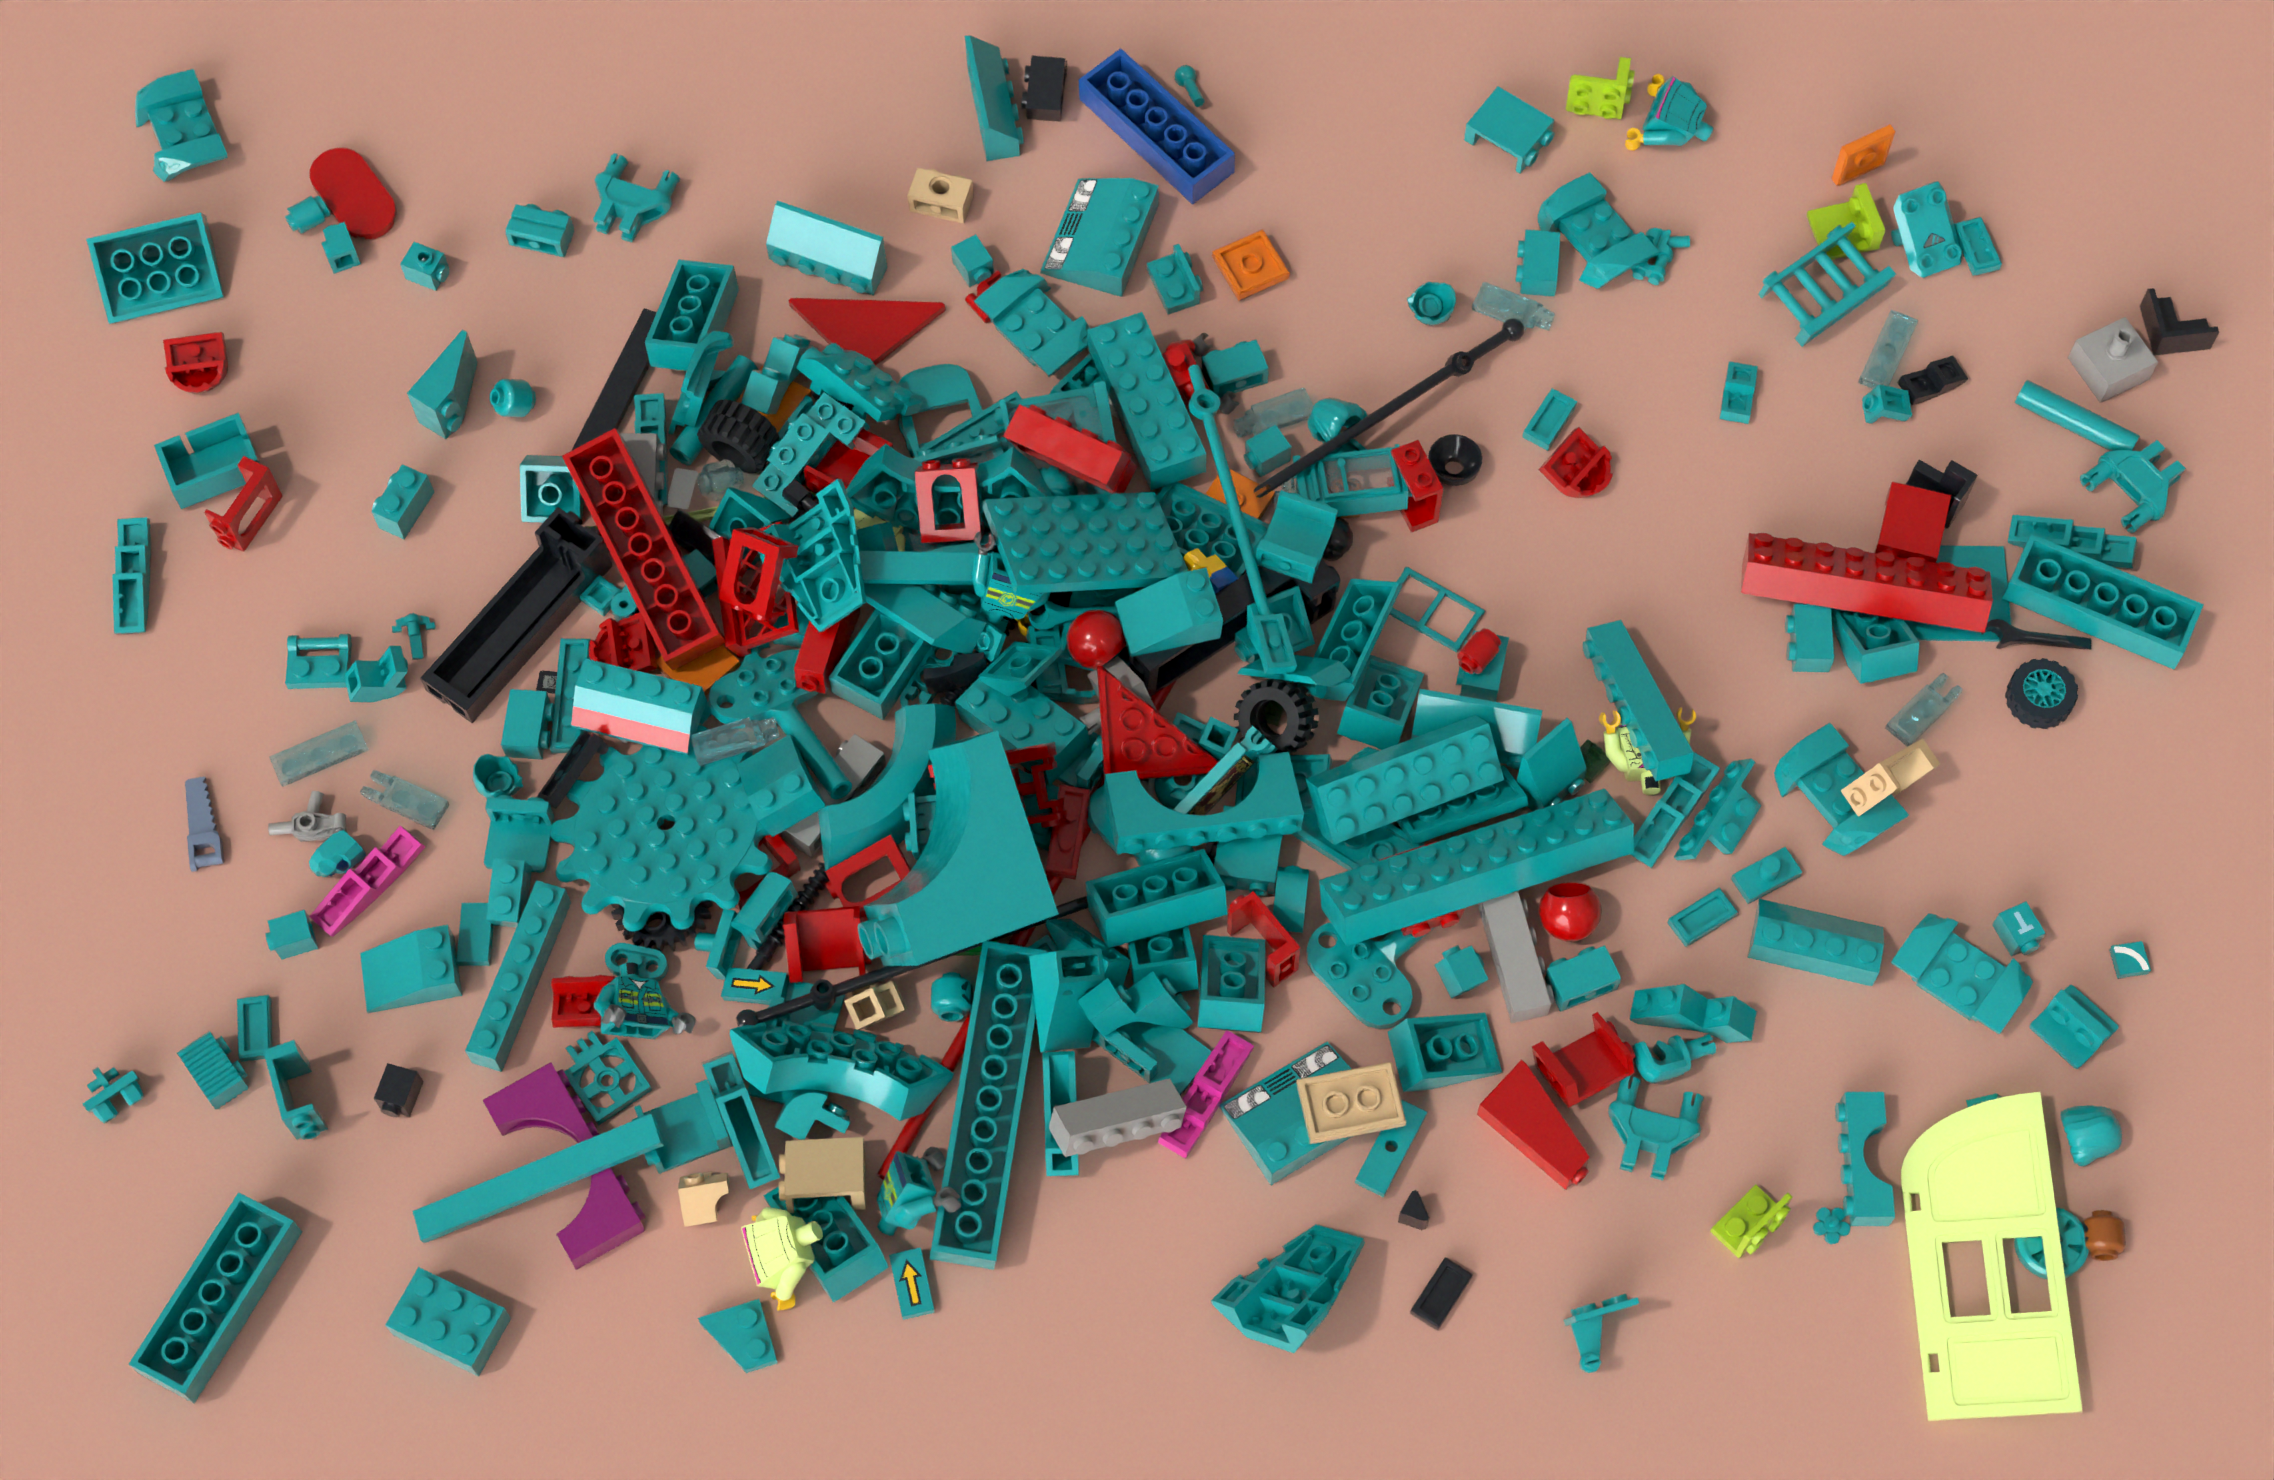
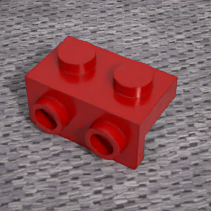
M596 975L589 977L565 976L563 978H552L553 1006L551 1021L553 1028L601 1026V1015L594 1008V1002L601 989L610 983L615 976Z

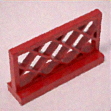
M771 525L765 526V527L760 528V529H758V530L764 531V530H766L767 528H769ZM723 536L712 540L719 595L731 539L727 540ZM753 549L749 551L745 559H742L737 582V592L749 597L752 594L757 595L755 589L760 582L763 563L760 568L751 564L758 554V551ZM750 567L757 572L749 585L746 586L743 584L742 577ZM785 592L778 604L774 603V607L785 611L788 615L789 625L778 629L773 625L779 616L771 617V620L765 622L754 618L753 613L732 609L730 603L720 599L725 646L739 657L751 654L750 648L799 632L795 598L790 592ZM755 621L763 624L764 626L758 636L750 638L749 631Z

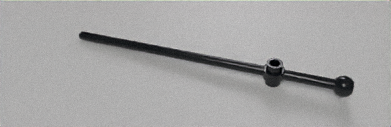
M1508 319L1502 325L1500 332L1468 352L1459 351L1452 354L1447 359L1445 367L1258 485L1254 492L1264 486L1266 490L1256 497L1261 498L1449 377H1460L1467 374L1477 359L1507 340H1519L1524 335V325L1518 319Z
M1087 896L1056 906L1058 915L986 941L994 942L1045 924L1047 920L1059 919L1087 909ZM983 942L917 966H885L834 985L826 979H820L811 987L809 994L758 1012L750 1009L742 1010L736 1016V1022L738 1027L757 1025L758 1023L768 1022L810 1006H815L820 1011H827L833 1006L838 996L980 947Z

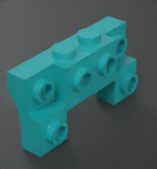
M823 392L807 415L802 412L799 417L794 418L787 428L788 432L781 441H777L771 447L769 457L766 459L770 463L752 487L794 519H798L801 516L798 514L800 510L782 496L783 489L794 479L803 485L805 483L804 468L806 465L815 469L837 439L853 450L856 446L853 443L854 439L862 429L868 431L870 426L844 405L842 406Z

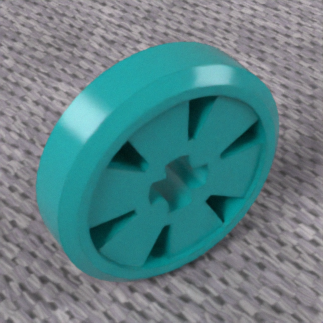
M2056 1207L2064 1275L2067 1278L2077 1272L2084 1264L2089 1250L2085 1244V1233L2081 1221L2067 1210ZM2042 1236L2014 1238L2015 1251L2022 1265L2032 1274L2047 1279Z

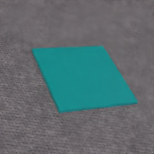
M1940 545L1936 563L1948 562L1954 566L1964 568L1979 567L1990 572L1993 602L1987 623L1994 619H2000L2011 625L2009 601L2002 599L2008 585L2004 546ZM1904 620L1915 637L1921 641L1999 642V637L1993 632H1985L1982 635L1981 632Z

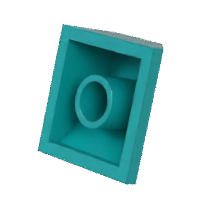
M729 487L708 527L729 540L731 539L733 529L750 527L760 529L779 521L788 525L791 516L769 499ZM744 548L742 559H745L751 550L750 548ZM759 553L752 561V565H755L761 559Z

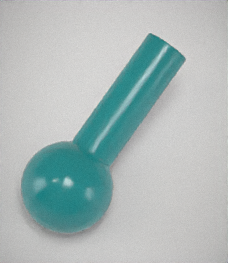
M1189 65L1180 66L1174 75L1176 83L1186 88L1195 107H1201L1205 100L1195 83L1197 78L1196 71Z

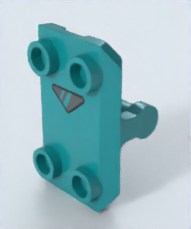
M1938 181L1899 194L1893 207L1898 229L1891 231V238L1895 246H1904L1910 270L1924 278L1960 265L1962 251L1947 196L1942 185Z

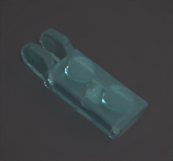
M1944 673L1940 674L1930 685L1927 684L1887 723L1885 729L1907 747L1912 745L1949 708L1953 701L1962 693L1963 689L1957 685L1943 698L1937 691L1946 684L1948 676Z
M373 770L370 778L375 783L386 787L384 793L367 786H363L360 791L361 795L374 803L380 804V806L432 830H435L449 807L446 799L396 776L391 777L377 770Z

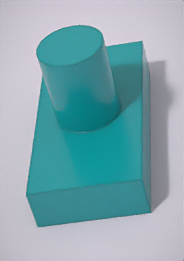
M1784 847L1734 873L1731 880L1747 904H1750L1799 878L1802 870L1787 848Z
M723 909L716 934L698 932L695 937V949L697 951L710 952L706 968L716 979L725 980L728 967L732 968L742 937L740 931L731 927V922L737 915L734 910Z

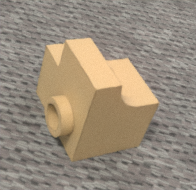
M890 981L881 986L878 982L847 993V999L844 1000L856 1030L867 1029L908 1010L895 981Z
M711 1171L680 1177L678 1193L684 1227L717 1221V1201L720 1197L729 1193L728 1173L713 1175Z

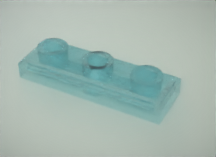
M1891 309L1858 383L1872 389L1879 384L1890 385L1916 328L1917 319Z

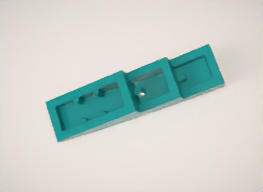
M664 393L634 395L635 433H655L658 435L661 443L665 444V460L660 461V472H664V489L659 490V501H662L663 505H668Z
M2012 515L2008 536L2009 544L2024 548L2030 534H2033L2109 566L2133 569L2137 537L2106 535L2105 528L2074 526V520Z
M147 517L117 519L118 546H115L116 574H112L114 633L146 632L149 608L151 565L150 519Z
M1694 752L1691 772L1676 776L1662 798L1657 801L1634 836V853L1630 855L1652 868L1719 773L1720 768Z

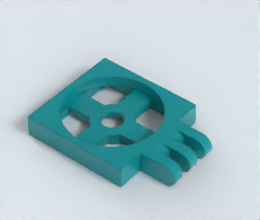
M591 1031L587 1034L588 1039L593 1043L591 1046L588 1047L582 1038L576 1041L582 1050L579 1054H577L572 1045L565 1048L575 1062V1065L564 1071L571 1083V1087L599 1126L651 1092L652 1088L617 1037L603 1046L595 1033ZM616 1057L624 1060V1062L615 1068L606 1067L601 1058ZM590 1066L595 1074L594 1081L581 1089L583 1073ZM633 1072L635 1075L634 1090L625 1095L619 1087L620 1080ZM606 1075L613 1077V1083L610 1086H603L601 1084L602 1078ZM602 1092L608 1093L614 1104L607 1108H601L592 1105L590 1100Z

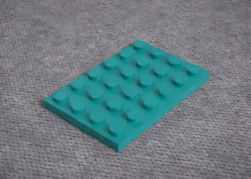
M1155 492L984 500L983 511L1015 594L1148 587L1177 573L1188 571Z

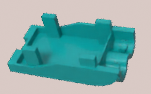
M837 343L829 344L822 352L816 347L809 348L803 353L796 367L812 381L810 389L821 396L823 392H826L835 400L854 405L852 412L864 421L867 414L877 422L895 420L898 413L904 416L919 413L922 405L909 390L895 382L891 375L875 366L871 359L856 351L844 350Z

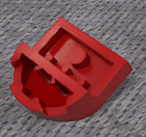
M216 332L163 340L167 364L165 371L169 380L179 389L188 393H202L215 388L224 380L228 371L224 333Z
M1580 427L1574 429L1538 469L1561 493L1573 498H1584L1599 493L1608 486L1613 476V473H1610L1612 457L1605 445L1599 448Z
M640 612L620 621L608 618L599 625L601 630L596 639L590 640V660L644 673L657 669L653 637Z

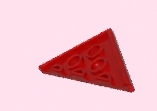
M791 298L788 300L789 306L828 344L837 343L844 350L856 351L871 359L874 365H877L946 311L943 302Z
M1097 666L1104 780L1105 774L1136 770L1139 779L1209 773L1219 762L1103 666Z

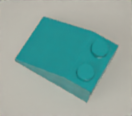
M463 329L407 392L418 423L444 439H447L452 432H456L462 424L478 363L468 333Z
M1207 568L1177 573L1115 601V607L1131 657L1219 639L1221 636L1223 617Z
M1831 608L1833 629L1847 665L1860 684L1917 671L1920 642L1904 620Z
M1370 655L1346 703L1337 734L1371 745L1379 750L1399 744L1425 673Z
M1568 718L1562 721L1522 756L1516 782L1527 795L1529 805L1527 807L1532 812L1563 802L1562 799L1569 793L1572 795L1576 794L1585 784L1584 777L1587 767L1573 724Z
M790 734L737 764L751 807L758 821L772 837L826 806Z
M448 925L416 930L360 953L367 1013L462 996L456 942Z
M1189 926L1126 943L1129 960H1131L1130 968L1133 985L1154 971L1161 980L1167 977L1177 992L1199 989L1197 963Z
M1203 935L1198 1027L1261 1032L1265 1006L1266 940Z
M1486 1013L1407 1018L1387 1032L1403 1092L1432 1090L1502 1073Z

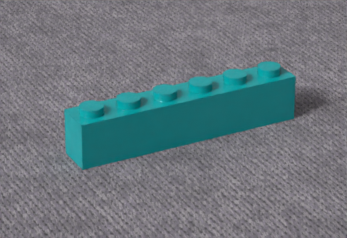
M1622 620L1587 628L1586 641L1582 644L1584 655L1587 659H1591L1598 681H1602L1606 687V695L1609 702L1615 704L1620 714V723L1626 725L1630 732V740L1633 747H1638L1642 755L1644 768L1647 771L1650 770L1655 781L1690 773L1694 752Z
M536 880L465 1050L473 1064L502 1072L570 908L571 900L565 888Z

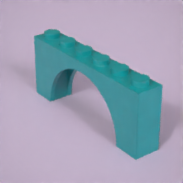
M1289 752L1258 755L1256 768L1257 782L1250 794L1233 808L1212 815L1183 814L1161 805L1144 789L1136 770L1105 774L1104 795L1116 853L1136 854L1144 850H1167L1176 846H1199L1208 842H1230L1234 839L1248 837L1257 839L1265 835L1280 833L1289 835L1296 831H1301L1304 812Z

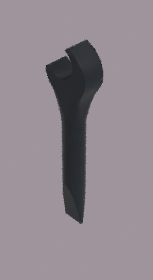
M2000 619L1989 621L1985 632H1993L1999 637L1997 649L2014 644L2029 643L2091 650V638L2025 631Z

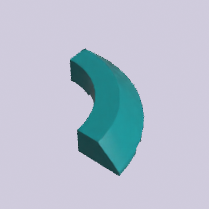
M884 444L864 462L846 488L853 507L873 519L877 516L892 522V527L899 528L901 525L916 529L920 534L915 470L918 466H922V462L906 457L889 445ZM1014 446L994 459L979 463V467L976 470L981 522L984 521L985 531L991 530L983 511L985 499L1052 496L1036 465ZM944 474L938 476L932 485L935 524L965 523L960 482L952 475Z
M936 703L907 705L895 712V738L892 755L878 779L862 795L840 804L827 805L818 811L825 871L889 835L894 838L897 844H900L905 839V833L910 832V821H905L903 803L908 802V793L912 792L915 793L916 797L936 795V789H934L933 785L935 783L934 777L930 778L928 765L932 763L927 750L955 741V706Z
M783 1021L782 1026L772 1028L767 1027L766 1023L762 1022L757 1025H744L732 1028L729 1033L743 1077L765 1095L796 1089L833 1092L869 1103L882 1109L899 1121L922 1114L952 1080L954 1075L944 1066L923 1054L917 1058L903 1051L904 1045L900 1043L876 1041L877 1035L854 1029L853 1034L834 1031V1025L811 1022L810 1027L802 1024H792L791 1021Z

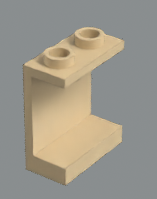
M1922 738L1878 763L1842 789L1841 792L1859 817L1893 793L1895 796L1939 766L1940 762Z
M863 1137L785 1141V1154L779 1155L780 1174L785 1173V1181H779L780 1201H786L789 1213H794V1198L851 1195L853 1210L866 1209V1166Z

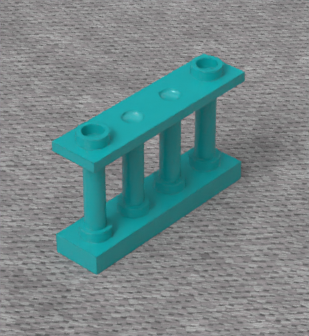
M1853 222L1844 228L1841 225L1837 226L1827 235L1828 239L1779 274L1777 271H1774L1762 281L1764 286L1758 293L1761 299L1774 291L1800 322L1799 327L1801 330L1795 337V340L1801 347L1887 287L1896 276V273L1890 266L1881 272L1878 269L1874 270L1847 237L1856 226ZM1836 245L1841 248L1865 277V283L1860 287L1856 284L1852 285L1826 254ZM1817 260L1843 291L1842 296L1844 298L1839 302L1831 301L1805 270V267ZM1795 275L1822 307V314L1816 318L1813 315L1809 316L1783 283Z

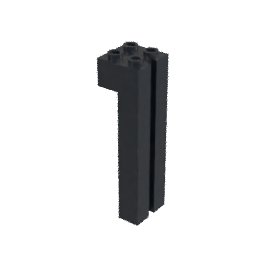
M557 507L534 532L539 544L538 549L420 678L426 691L442 703L450 705L456 713L473 723L581 602V594L598 575L603 577L612 568L610 551L599 530L595 527L581 526L583 522L575 513L571 511L566 513Z
M1321 559L1312 584L1258 566L1266 597L1294 586H1299L1310 625L1334 610L1335 596L1341 579L1336 569L1328 566L1323 559ZM1247 573L1215 594L1223 617L1219 639L1133 657L1130 655L1129 662L1132 665L1129 668L1143 681L1150 697L1235 642V634L1247 626V605L1255 602Z

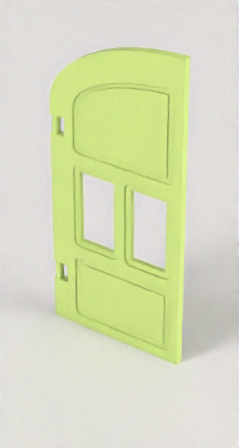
M2041 1092L2001 1097L1967 1107L1951 1114L1926 1130L1908 1150L1901 1169V1188L1928 1421L2082 1412ZM1911 1194H1919L1921 1211H1913ZM2042 1236L2051 1311L2011 1313L2002 1239ZM1982 1240L1991 1315L1950 1317L1942 1243ZM1930 1354L1938 1355L1939 1372H1931Z

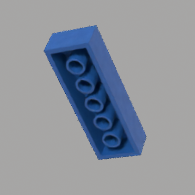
M1121 48L1079 79V99L1192 205L1235 173V153Z

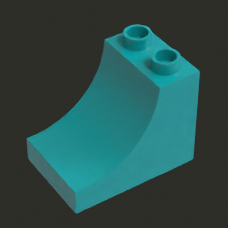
M998 730L959 739L927 750L933 766L936 785V808L933 826L927 844L911 871L888 893L863 906L868 920L858 924V934L862 947L869 959L881 957L883 966H917L1059 914Z

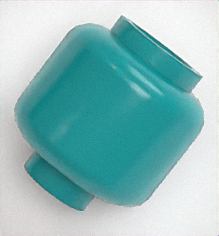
M501 379L495 384L490 393V402L496 413L502 417H525L535 406L536 394L530 384L523 379Z

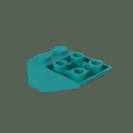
M1102 949L1053 951L1029 956L1040 1052L1090 1047L1094 1025L1089 1021L1077 1000L1105 980Z

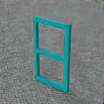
M1405 567L1397 582L1403 585L1407 578L1411 576L1439 593L1419 622L1393 607L1389 615L1457 653L1476 623L1484 615L1485 610L1411 568ZM1445 596L1475 612L1456 642L1425 626Z

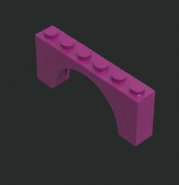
M552 1062L482 1100L502 1136L525 1128H547L559 1131L580 1143L599 1135L593 1122L591 1121L586 1124L581 1114L585 1113L586 1110L579 1097L575 1095L571 1098L566 1088L570 1087L571 1083L563 1069L556 1071ZM611 1167L591 1175L589 1194L581 1211L569 1225L556 1233L576 1270L645 1231L641 1220L646 1218L637 1201L632 1204L626 1196L631 1191L622 1174L617 1177L614 1175Z

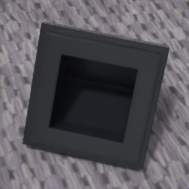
M1414 1190L1410 1193L1399 1214L1398 1223L1424 1230L1428 1226L1429 1216L1419 1192Z

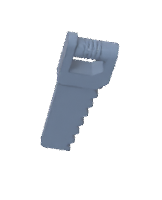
M205 776L185 781L189 826L187 841L189 864L192 872L198 871V868L224 863L223 842L216 831V824L213 823L215 817L212 815L213 809L210 807L212 802L208 799L210 794L206 791L208 786L205 783ZM209 847L215 849L214 853L197 855L198 849Z

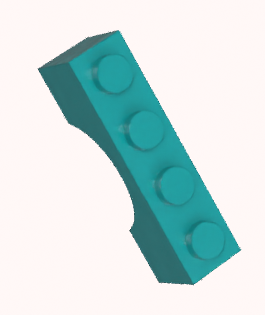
M1845 1092L1840 1102L1836 1103L1835 1106L1836 1121L1841 1122L1842 1134L1838 1135L1839 1153H1844L1845 1165H1841V1183L1847 1186V1196H1844L1843 1199L1844 1215L1849 1216L1850 1226H1890L1895 1218L1893 1186L1881 1181L1872 1174L1865 1163L1863 1154L1865 1141L1881 1133L1887 1123L1884 1092Z

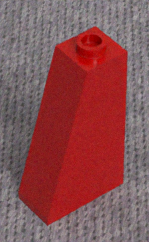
M860 607L823 632H819L809 621L794 666L797 688L826 694L830 685L829 676L841 660L861 614Z
M1520 1060L1480 1103L1477 1115L1566 1190L1572 1183L1578 1185L1588 1174L1589 1170L1586 1167L1590 1157L1528 1065L1523 1060Z

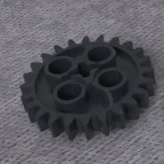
M711 900L700 902L694 910L695 918L693 924L684 930L676 929L671 925L665 912L661 911L651 914L644 927L638 931H629L624 927L622 922L624 908L621 905L611 904L612 908H615L611 914L614 920H618L615 923L618 931L624 930L622 934L625 940L633 937L632 942L634 945L640 946L644 942V947L651 949L653 945H656L661 952L664 950V945H669L672 952H674L676 942H680L686 947V937L690 936L695 939L697 935L696 928L706 929L705 922L702 919H711V913L706 908L713 907L714 904ZM654 919L663 920L657 927L648 926Z

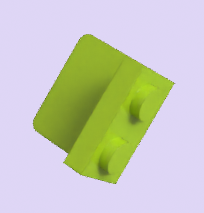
M1619 58L1616 80L1572 75L1570 77L1566 110L1577 115L1588 114L1601 116L1606 119H1621L1624 103H1630L1635 70H1629L1631 58Z

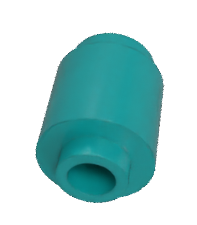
M320 195L314 198L310 196L287 208L289 214L285 216V219L293 232L298 230L303 234L325 222V218L330 216V212Z

